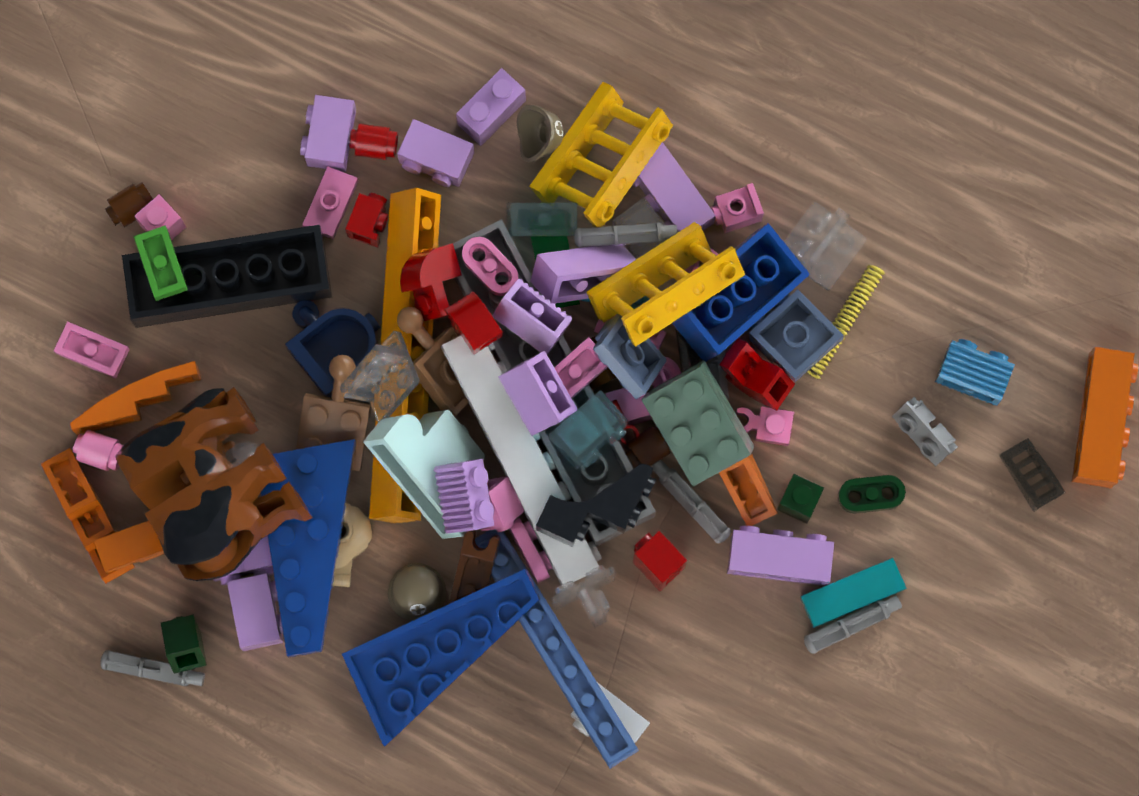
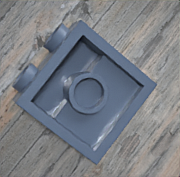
M798 289L791 296L787 294L774 306L775 310L767 317L765 315L762 316L750 327L751 331L749 332L750 341L771 363L775 362L794 382L799 380L844 339V335Z
M618 314L608 320L595 337L597 343L593 350L598 355L600 361L607 365L619 379L622 387L628 390L635 399H638L646 394L667 359L649 338L635 347L621 320L622 316Z

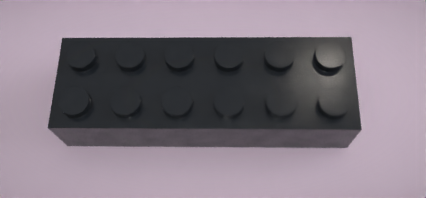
M320 225L174 247L188 290L157 301L154 298L139 252L122 255L130 320L136 328L294 304L304 300L313 301L332 298L324 238Z

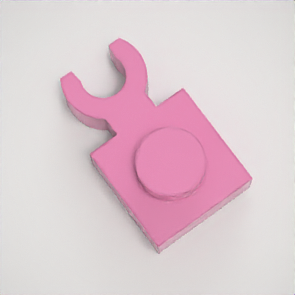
M761 406L758 416L754 415L748 408H737L736 415L745 416L748 420V424L743 426L746 432L757 431L755 441L783 446L789 445L794 412L780 409L776 411L772 408Z

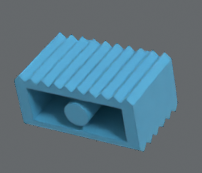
M959 339L958 342L952 340L947 348L935 382L997 406L1003 398L1015 364L1008 362L1009 357L1000 352L990 351L987 354L976 350L978 346L969 340Z

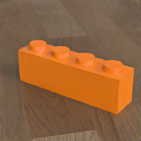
M1094 347L1089 353L1072 482L1112 488L1118 483V480H1122L1124 477L1126 462L1121 460L1122 447H1127L1130 436V429L1125 428L1126 416L1131 415L1134 405V396L1129 394L1131 383L1136 382L1138 374V364L1134 363L1135 353Z

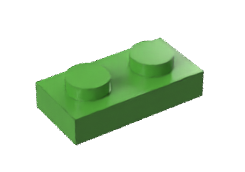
M166 225L134 236L155 300L157 301L187 291L188 288Z

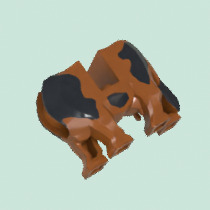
M235 387L227 392L224 388L203 392L178 412L134 436L115 455L130 488L150 510L145 513V516L157 533L164 554L172 564H177L182 575L187 580L205 581L225 577L239 567L262 538L271 534L284 521L290 519L307 521L313 518L290 482L283 485L280 490H273L264 496L258 497L268 483H279L287 479L264 442L256 448L254 455L249 456L236 467L226 459V452L235 445L234 441L231 440L223 444L222 441L226 440L229 435L236 433L252 435L259 431L254 423L257 422Z

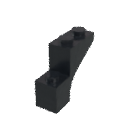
M640 464L587 501L570 502L550 495L536 524V531L573 547L576 539L581 542L584 540L591 524L585 521L589 517L624 534L627 527L634 528L642 510L637 508L641 496L643 495L648 498L656 482V479L651 477L654 468L646 464Z

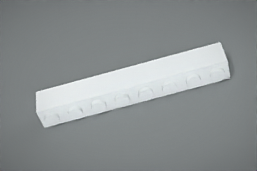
M462 336L441 345V349L505 475L508 476L521 502L524 513L546 553L561 586L565 587L600 569L597 561L602 558L593 541L587 543L585 538L582 542L576 539L574 546L571 547L536 531V524L550 495L565 501L570 500L571 496L563 481L556 482L551 472L556 469L555 464L548 451L542 453L536 442L541 439L539 433L531 436L512 400L506 393L499 376L505 373L507 369L502 361L496 363L491 353L495 349L494 344H490L475 355H473Z

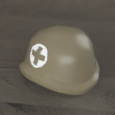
M526 105L519 111L516 126L520 139L522 159L525 162H535L540 158L551 156L564 137L563 126L558 116L536 105Z
M421 563L408 564L398 570L391 579L388 588V599L391 608L398 616L410 621H414L442 608L447 596L446 585L441 575L432 567Z

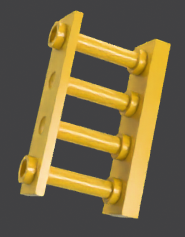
M602 82L563 137L561 144L551 154L529 187L541 202L552 206L556 199L561 196L585 208L583 214L592 226L603 227L612 218L615 209L660 144L669 136L673 124L663 109L657 107L648 119L623 107L624 102L614 87ZM613 118L620 119L641 129L631 145L604 133ZM595 144H599L623 156L613 171L586 159V156ZM577 170L604 182L594 198L567 185Z
M693 222L586 293L597 317L601 321L606 322L616 314L622 316L621 320L629 338L636 347L743 277L745 273L735 248L731 246L716 256L709 247L702 227ZM699 260L704 263L691 273L685 271V269ZM672 278L677 281L663 291L658 289L659 286ZM644 296L649 298L648 301L636 309L630 306Z

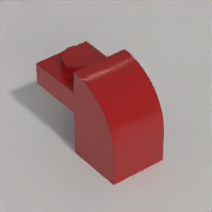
M453 243L416 253L405 262L400 275L401 292H413L415 307L421 311L424 321L447 316L444 309L448 308L449 304L442 282L462 276Z
M473 291L444 309L451 320L452 328L458 337L462 336L473 355L502 337L503 331L482 300Z
M737 338L719 364L727 373L725 378L736 388L757 402L776 411L795 385L781 367L763 360L746 341Z

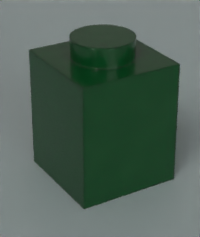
M793 474L777 510L807 524L824 487Z
M194 614L179 616L172 620L161 622L165 653L174 674L207 665L201 631Z

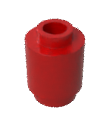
M360 123L357 130H351L349 148L355 149V156L387 160V157L395 158L398 132L391 131L390 127Z

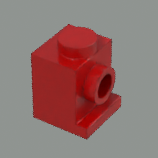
M359 193L345 228L347 237L378 248L380 239L377 232L384 231L389 214L385 213L387 199L375 193H369L368 196Z

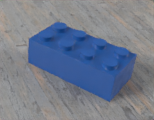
M769 223L753 232L735 248L745 275L672 323L705 362L723 352L810 275Z

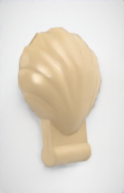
M345 503L346 508L338 557L336 558L333 586L350 588L353 559L368 547L372 539V530L369 518L364 515L360 508Z

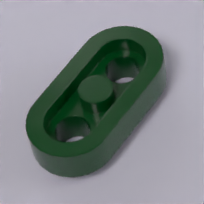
M893 475L855 478L846 481L841 486L838 492V502L842 509L853 514L892 510L903 502L906 489L903 482ZM882 489H891L893 498L885 499L881 493ZM857 492L860 495V501L857 503L851 502L848 497L849 493Z

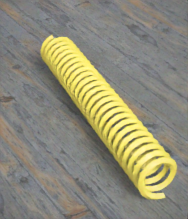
M874 265L867 266V270H864L865 274H862L859 283H856L857 287H854L851 296H848L849 300H846L843 309H840L841 313H838L835 322H832L844 336L848 335L846 331H850L849 327H853L851 322H856L854 318H858L857 314H861L859 309H864L862 305H866L865 301H869L867 296H872L870 292H874L873 288H877L875 283H880L878 279H882L881 275H885L881 268ZM837 344L819 363L817 362L815 364L816 367L813 366L811 368L817 375L810 370L807 372L814 378L821 379L819 376L823 375L821 370L824 371L826 370L824 366H829L826 361L831 362L829 357H834L833 353H837L836 349L839 348V345Z

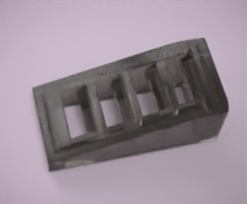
M1029 438L999 455L1033 512L1066 493ZM1027 451L1029 457L1017 464L1013 462L1012 458ZM1033 462L1036 468L1023 475L1020 469ZM1040 473L1043 479L1030 486L1027 480ZM1048 485L1050 490L1038 497L1035 491Z

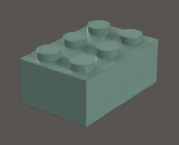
M704 360L649 390L642 398L643 404L692 486L701 483L752 454L755 447Z

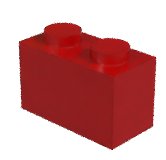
M660 531L654 536L647 533L636 543L633 550L635 552L633 558L634 565L659 591L665 588L685 569L688 561Z

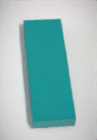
M891 558L802 595L800 599L812 627L815 628L873 604L878 600L904 591L907 588L894 558Z

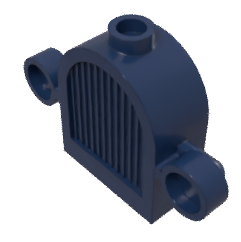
M308 300L298 302L293 308L292 316L295 323L304 330L285 343L289 353L325 397L332 396L334 378L329 372L331 360L338 355L351 357L355 362L356 371L354 376L347 381V387L351 383L354 384L353 393L358 402L365 404L375 403L377 401L378 382L372 377L363 375L371 368L377 356L378 345L375 332L381 327L369 312L363 316L357 311L345 308L334 309L320 316L319 310L313 302Z

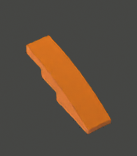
M195 361L159 371L128 384L97 402L70 423L71 430L76 435L84 434L87 430L97 431L141 421L140 407L172 400L169 387L200 381L201 375L198 365Z
M68 448L41 463L67 517L71 520L84 548L88 551L105 584L135 568L134 564H131L108 574L104 571L94 540L117 531L80 463L76 460L72 449Z
M752 454L719 472L746 526H753L778 513Z
M149 521L94 540L104 571L107 574L133 563H142L164 554L158 535Z

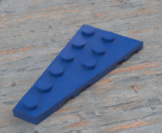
M355 439L273 454L287 479L279 483H268L261 491V496H264L273 490H280L283 485L290 482L313 517L307 521L298 519L286 520L268 535L288 658L322 652L329 612L328 607L334 582V570L340 545L353 453L356 446Z
M527 568L342 653L384 747L540 600V596Z

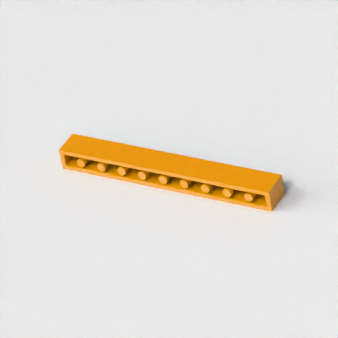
M412 188L390 194L375 426L384 418L410 414L420 420L424 414L428 413L429 394L408 368L425 349L412 333L403 332L397 324L398 313L403 308L415 307L413 292H401L400 275L405 262L416 253L438 247L441 195L420 188ZM433 319L423 322L424 328L431 337L433 335ZM373 455L369 519L390 523L421 521V512Z

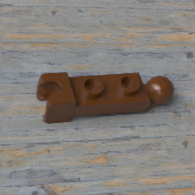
M466 531L448 604L489 586L501 540L499 535H494L489 540L488 546L481 548L475 542L476 531Z

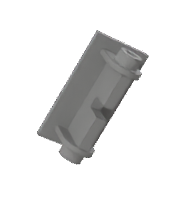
M913 397L892 416L900 429L908 434L920 448L921 453L935 467L947 455H950L958 448L954 443L956 439L953 438L941 423L933 429L930 427L929 424L936 417L922 400L918 401Z

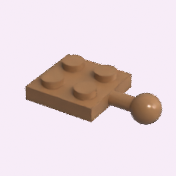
M405 307L398 313V327L405 333H412L425 349L408 368L440 410H449L455 417L469 402L441 349V345L457 338L458 335L450 326L444 329L434 340L423 326L424 318L421 311L415 307Z
M338 355L331 360L329 365V372L334 378L332 396L325 397L308 393L304 395L296 450L355 439L356 446L353 453L351 470L360 472L365 451L363 441L367 437L371 405L345 400L347 381L354 376L356 365L351 357Z

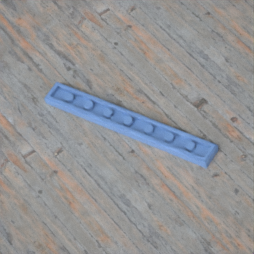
M489 530L477 537L475 542L479 547L486 548L489 540L494 535L501 537L491 574L494 581L498 582L526 569L504 531ZM531 577L540 600L519 619V622L606 764L611 769L639 750Z

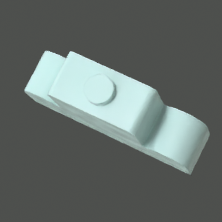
M449 410L426 413L420 420L414 415L406 414L384 418L379 421L363 443L442 539L464 537L466 531L448 534L444 531L442 506L439 504L441 499L438 498L440 493L437 491L439 486L436 484L437 479L435 478L436 472L434 468L435 466L482 458L484 460V453L470 437L467 428L459 423Z

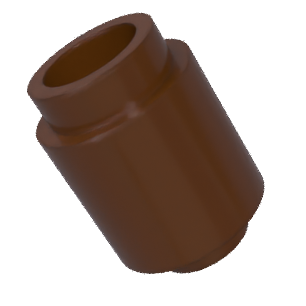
M143 182L136 186L131 184L107 199L110 206L105 208L115 226L121 222L125 228L136 221L135 215L151 202L153 198Z
M657 426L655 428L649 427L639 434L638 439L635 437L625 444L628 450L625 454L633 469L640 464L653 466L670 454V448Z

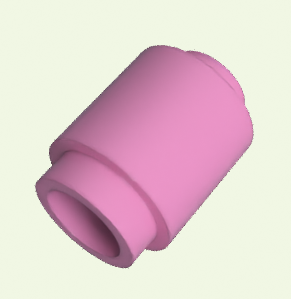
M87 430L84 435L79 434L73 446V453L77 454L76 460L105 471H109V469L117 471L119 465L115 455L124 445L119 444L117 439Z

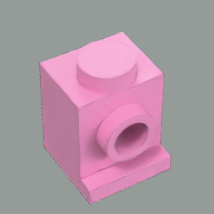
M753 183L716 196L714 206L711 207V210L716 215L714 222L716 226L722 225L724 234L761 222L764 214ZM737 202L742 205L740 211H733L730 207L731 204Z

